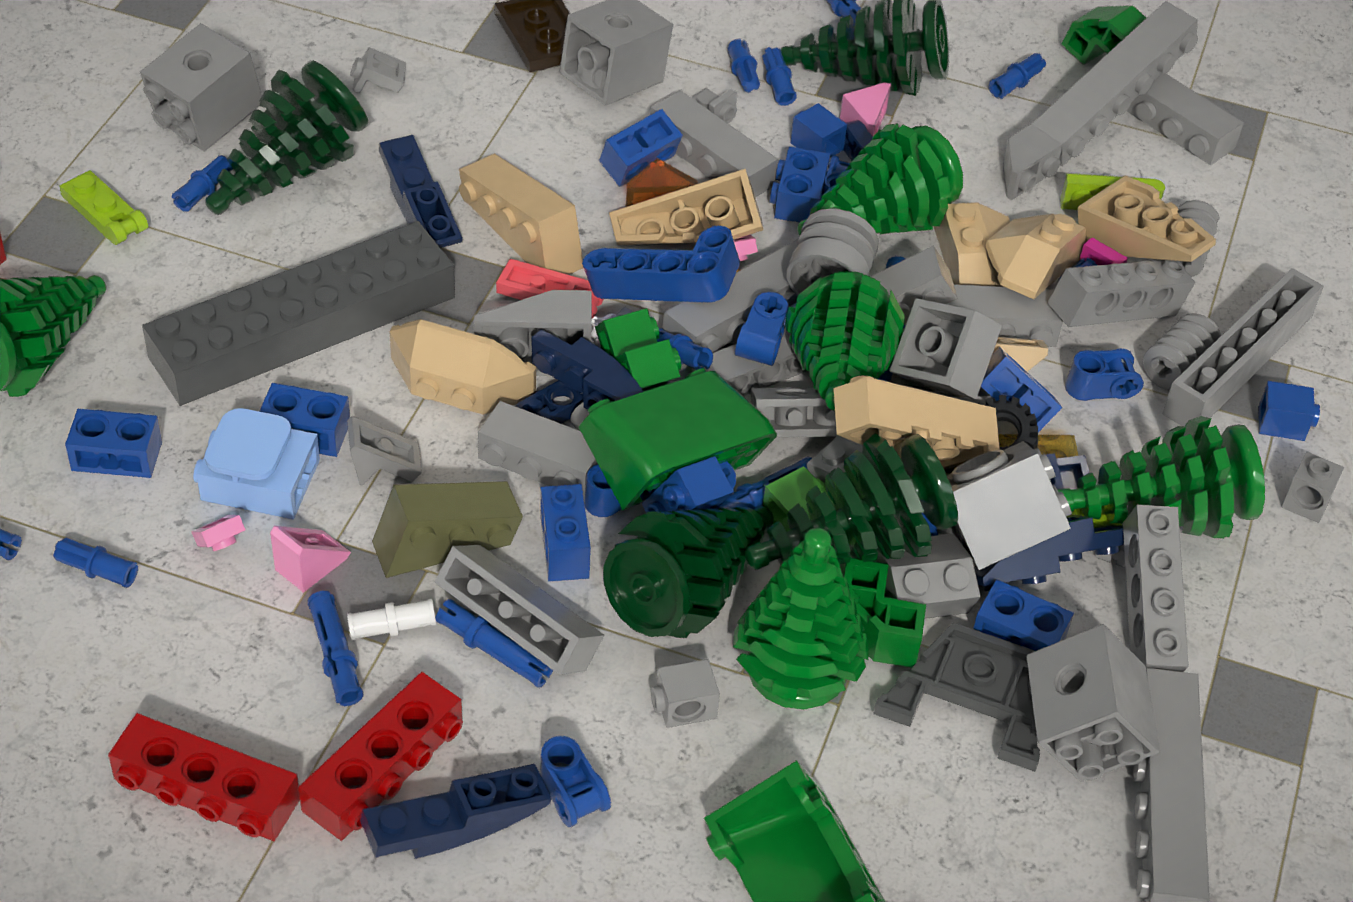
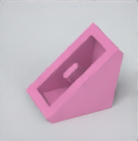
M884 82L844 94L840 119L845 123L860 120L870 134L874 136L879 131L887 111L891 84Z
M274 526L270 532L275 570L303 593L347 560L351 553L323 530Z

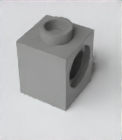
M1306 451L1292 480L1282 508L1320 523L1344 467Z
M709 659L658 668L657 686L651 687V700L654 711L656 713L662 712L666 728L717 719L720 693Z

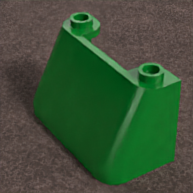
M705 368L690 373L685 379L614 402H610L609 399L601 400L588 409L589 415L579 426L622 510L639 505L642 502L640 495L646 489L647 491L656 490L676 470L715 456L719 464L728 462L734 470L749 466L777 436L774 427L765 415L716 371L707 372Z
M797 760L704 817L712 833L706 837L711 850L718 860L721 861L727 858L735 866L753 902H886L826 794Z

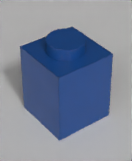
M818 103L794 116L791 144L796 148L830 153V158L844 150L847 124Z
M1268 381L1258 406L1259 434L1305 441L1310 427L1317 426L1320 416V405L1314 402V388Z

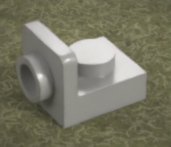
M368 47L362 59L357 57L351 68L350 76L354 77L353 91L360 93L365 82L368 80L381 88H387L398 93L404 84L406 62Z
M705 88L691 97L727 123H730L735 118L737 112V92L733 89L718 96Z

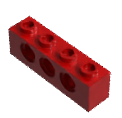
M420 672L298 787L301 811L341 842L353 830H360L362 828L360 818L363 809L377 807L384 800L392 799L399 792L403 781L415 770H422L429 763L435 750L445 741L450 742L458 735L463 725L462 699L425 673ZM383 756H392L390 758H380ZM353 785H361L358 788H348Z
M139 713L135 714L108 753L114 780L124 788L133 791L143 790L155 795L160 801L170 806H184L196 811L202 818L208 821L217 822L220 820L237 827L239 831L249 837L257 838L261 836L275 842L300 801L298 775L296 773ZM201 779H208V780L203 781V782H197V781H199V780H201ZM242 794H250V795H248V796H246V797H242V798H238V797H237V796L242 795Z

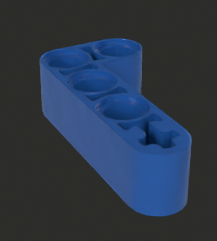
M713 226L700 234L693 251L601 248L588 253L584 257L582 264L592 292L597 298L708 303L718 301L726 296L738 270L740 260L730 229L726 226Z

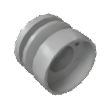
M821 209L811 214L803 224L797 247L792 254L787 268V281L792 291L799 295L820 277L822 279L836 272H859L869 276V270L873 266L879 244L874 228L865 219L845 210Z

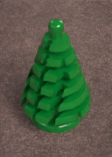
M898 123L886 125L882 130L879 129L873 136L872 141L867 146L865 145L858 156L850 162L846 171H843L836 178L837 184L829 188L821 196L822 199L812 207L810 215L821 209L849 211L865 219L874 228L876 234L879 233L880 235L933 230V227L941 225L948 210V204L956 201L963 189V171L959 157L951 143L939 131L931 127L915 126L909 128L902 125L899 128ZM807 218L801 221L797 226L799 236L801 234L803 224L807 220Z
M836 272L822 279L820 277L798 295L796 307L788 308L785 328L790 333L789 342L803 371L804 367L806 370H809L814 388L819 392L821 398L825 400L830 410L835 411L834 388L850 383V379L857 376H871L874 379H878L892 365L905 329L903 328L905 314L892 290L889 295L887 289L880 284V281L859 272Z
M92 275L86 279L82 276L0 278V391L7 390L9 397H20L27 395L31 388L39 384L42 377L46 375L54 362L65 351L66 348L62 347H65L71 340L70 334L76 332L87 321V316L96 306V299L104 295L106 284L101 277Z
M1199 416L1188 420L1185 426H1177L1167 431L1163 437L1162 444H1159L1160 437H1156L1146 442L1141 452L1134 453V450L1122 455L1119 467L1115 461L1103 464L1099 469L1097 485L1095 476L1090 472L1078 479L1077 489L1065 488L1059 489L1058 492L1062 491L1072 512L1074 509L1082 508L1083 515L1099 520L1101 518L1102 506H1104V513L1112 524H1123L1136 505L1178 507L1179 527H1183L1181 533L1201 536L1203 533L1212 538L1224 539L1225 537L1229 538L1234 526L1232 517L1234 513L1238 518L1244 520L1258 519L1263 513L1265 479L1257 444L1252 433L1245 425L1228 426L1220 434L1217 425L1209 427L1212 418Z
M822 528L811 529L805 534L804 541L793 549L790 553L792 556L782 563L779 570L772 576L768 584L737 622V627L734 629L733 648L749 652L748 655L741 653L736 660L749 674L753 686L767 700L785 708L805 710L825 705L837 697L840 692L846 691L844 685L847 680L857 682L866 668L864 659L868 660L869 642L866 633H863L865 629L861 617L857 615L858 611L854 597L850 596L847 578L843 577L836 551L831 546V536Z

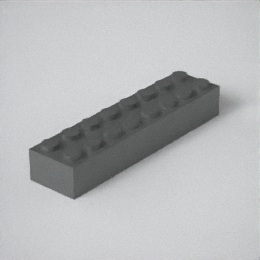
M416 221L143 324L142 328L147 355L179 406H182L455 298L454 265L420 222Z

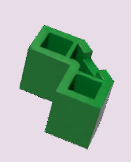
M1133 5L1096 7L1072 22L1061 45L1085 65L1104 52L1108 54L1138 27L1146 17Z
M647 308L604 320L595 326L601 349L618 361L637 381L642 390L670 383L681 377L679 370H681L679 353L676 348L671 347L669 339L657 342L660 336L659 328L654 317L649 316Z
M851 558L850 563H846L844 577L847 578L850 596L854 597L858 611L857 615L861 617L865 629L863 633H866L868 638V656L875 662L912 668L917 662L922 641L926 604L884 597L889 564L871 561L863 562V560Z

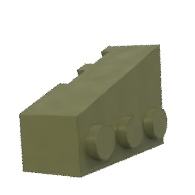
M507 481L393 485L372 543L385 577L389 578L444 563L452 546L481 545L490 551L511 545L523 516Z

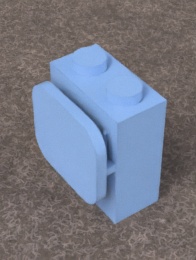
M244 408L228 411L222 417L217 429L211 432L204 459H199L194 468L193 479L195 483H198L200 500L294 520L320 461L317 434L291 429L289 421L282 416Z

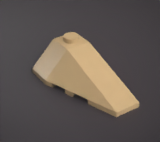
M746 169L609 212L617 245L695 243L704 230L713 226H726L729 228L733 240L763 231L761 214Z
M1126 175L1078 206V224L1086 227V242L1092 237L1126 257L1192 262L1216 245V239L1191 218L1180 216L1176 205L1172 202L1165 203L1160 199V192L1153 186Z

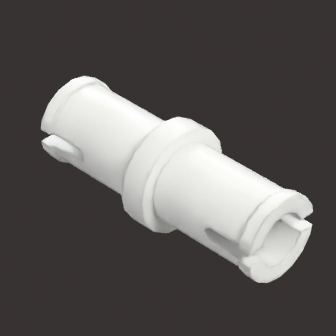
M432 598L426 601L394 606V603L390 602L385 603V608L353 614L347 613L352 641L358 638L390 633V637L399 636L398 631L431 625L436 626Z

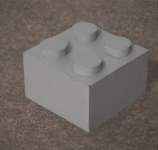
M916 298L890 372L918 386L976 400L1002 325L976 310Z

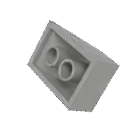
M551 290L474 315V334L497 341L514 352L523 362H530L532 364L531 337L541 329L570 345H573L581 337L591 342L592 291ZM536 368V376H550Z

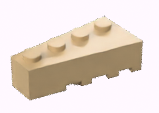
M495 153L459 169L461 179L459 191L463 200L526 263L567 275L584 268L574 204Z
M871 376L853 377L850 379V383L834 388L836 433L858 444L863 445L869 437L876 433L886 439L890 447L893 446L901 458L902 442L918 433L932 447L944 470L960 466L979 455L1000 450L996 408L874 379Z

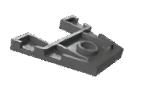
M952 623L921 654L920 660L896 680L895 686L887 694L883 693L877 699L873 714L910 727L923 694H928L1009 723L997 759L1035 772L1040 759V748H1038L1026 656L1033 653L1034 650Z

